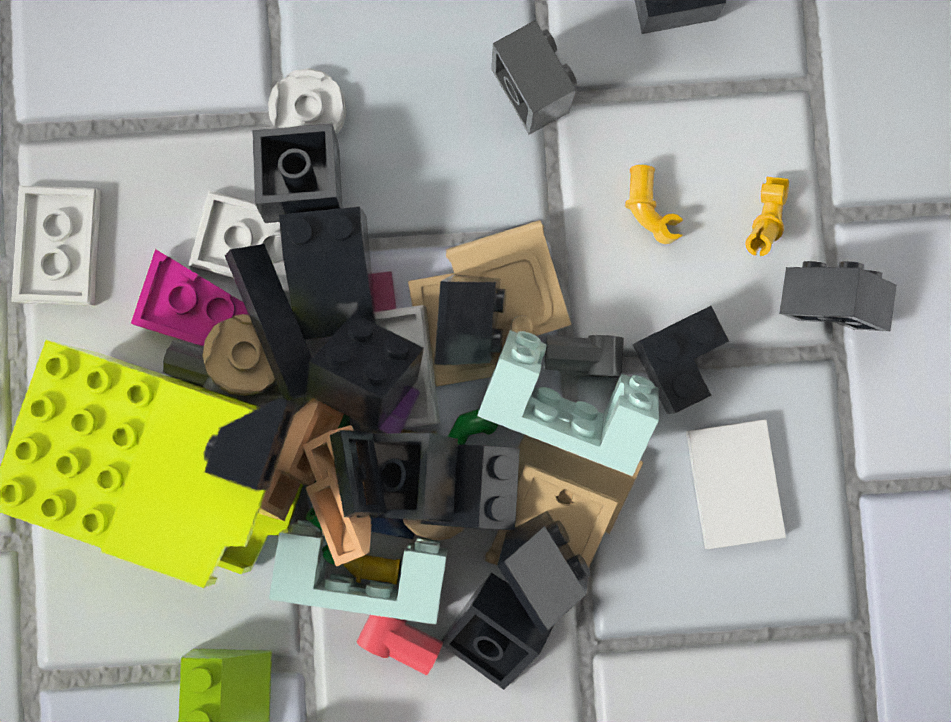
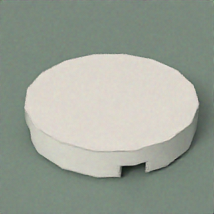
M311 68L294 70L288 73L286 78L282 79L280 83L277 82L273 87L268 102L269 117L275 128L333 123L337 135L343 127L347 113L345 97L339 85L325 72Z

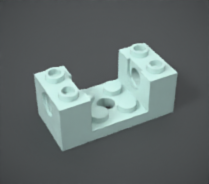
M510 330L477 416L633 476L659 421V388L655 387L645 377L639 375H632L630 377L621 373L604 414L598 412L589 403L582 401L575 403L562 398L553 389L547 387L536 388L534 386L540 374L541 361L547 344L542 343L532 333L525 331L516 333Z
M298 520V523H292L291 527L279 532L269 600L436 624L448 549L440 547L441 541L428 538H417L415 544L409 543L404 550L399 590L393 589L394 584L370 580V585L354 583L353 576L344 574H331L330 579H324L327 561L322 556V548L327 545L325 536L321 530L310 522Z

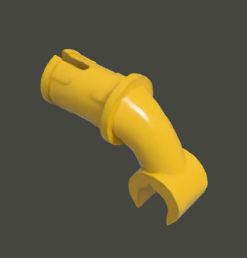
M649 165L632 166L630 168V197L625 202V207L631 210L634 217L644 228L654 234L658 242L671 244L683 235L670 233L666 225L677 226L683 219L673 213L662 217L655 211L657 202L653 200L655 168Z
M766 177V183H762L761 202L764 203L762 213L754 220L752 225L753 231L745 242L747 250L752 255L756 256L761 247L760 256L768 254L773 242L777 241L783 234L782 212L789 192V180L786 178Z
M364 555L344 563L343 566L356 578L357 583H361V580L365 579L397 585L400 559L394 560Z

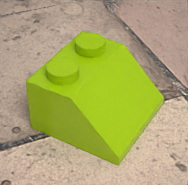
M192 649L182 656L178 722H270L272 650Z

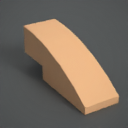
M312 398L293 416L269 489L265 491L258 513L285 521L300 484L310 486L316 480L303 445L329 431L338 429L344 415L343 413Z
M352 425L329 431L303 445L317 481L306 487V490L336 566L370 553L371 518L369 515L364 518H357V515L351 518H344L330 435L339 430L354 431Z

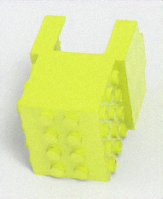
M45 340L0 465V513L102 548V553L201 588H206L216 584L218 577L212 575L217 566L241 575L252 570L268 536L279 535V532L289 528L303 484H300L286 519L282 521L258 513L266 490L255 491L204 473L207 461L204 460V451L210 437L213 434L217 435L220 427L261 406L211 391L99 352Z

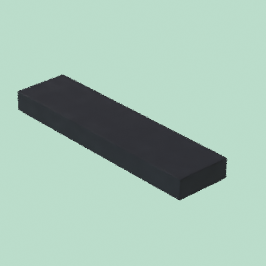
M265 244L230 249L225 254L226 261L283 399L293 400L308 396L306 395L309 361L312 359V356Z

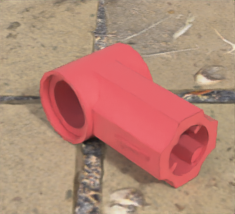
M369 615L356 641L357 644L376 656L382 658H389L390 656L428 675L438 657L443 642L407 624L406 620Z

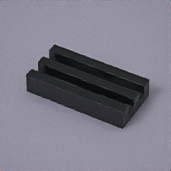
M339 430L330 435L344 518H351L357 515V518H364L368 515L370 518H377L386 514L387 509L373 433Z

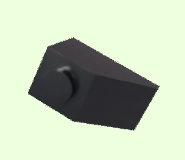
M277 398L220 427L217 435L213 434L205 447L204 460L207 461L204 473L255 491L268 490L298 403Z

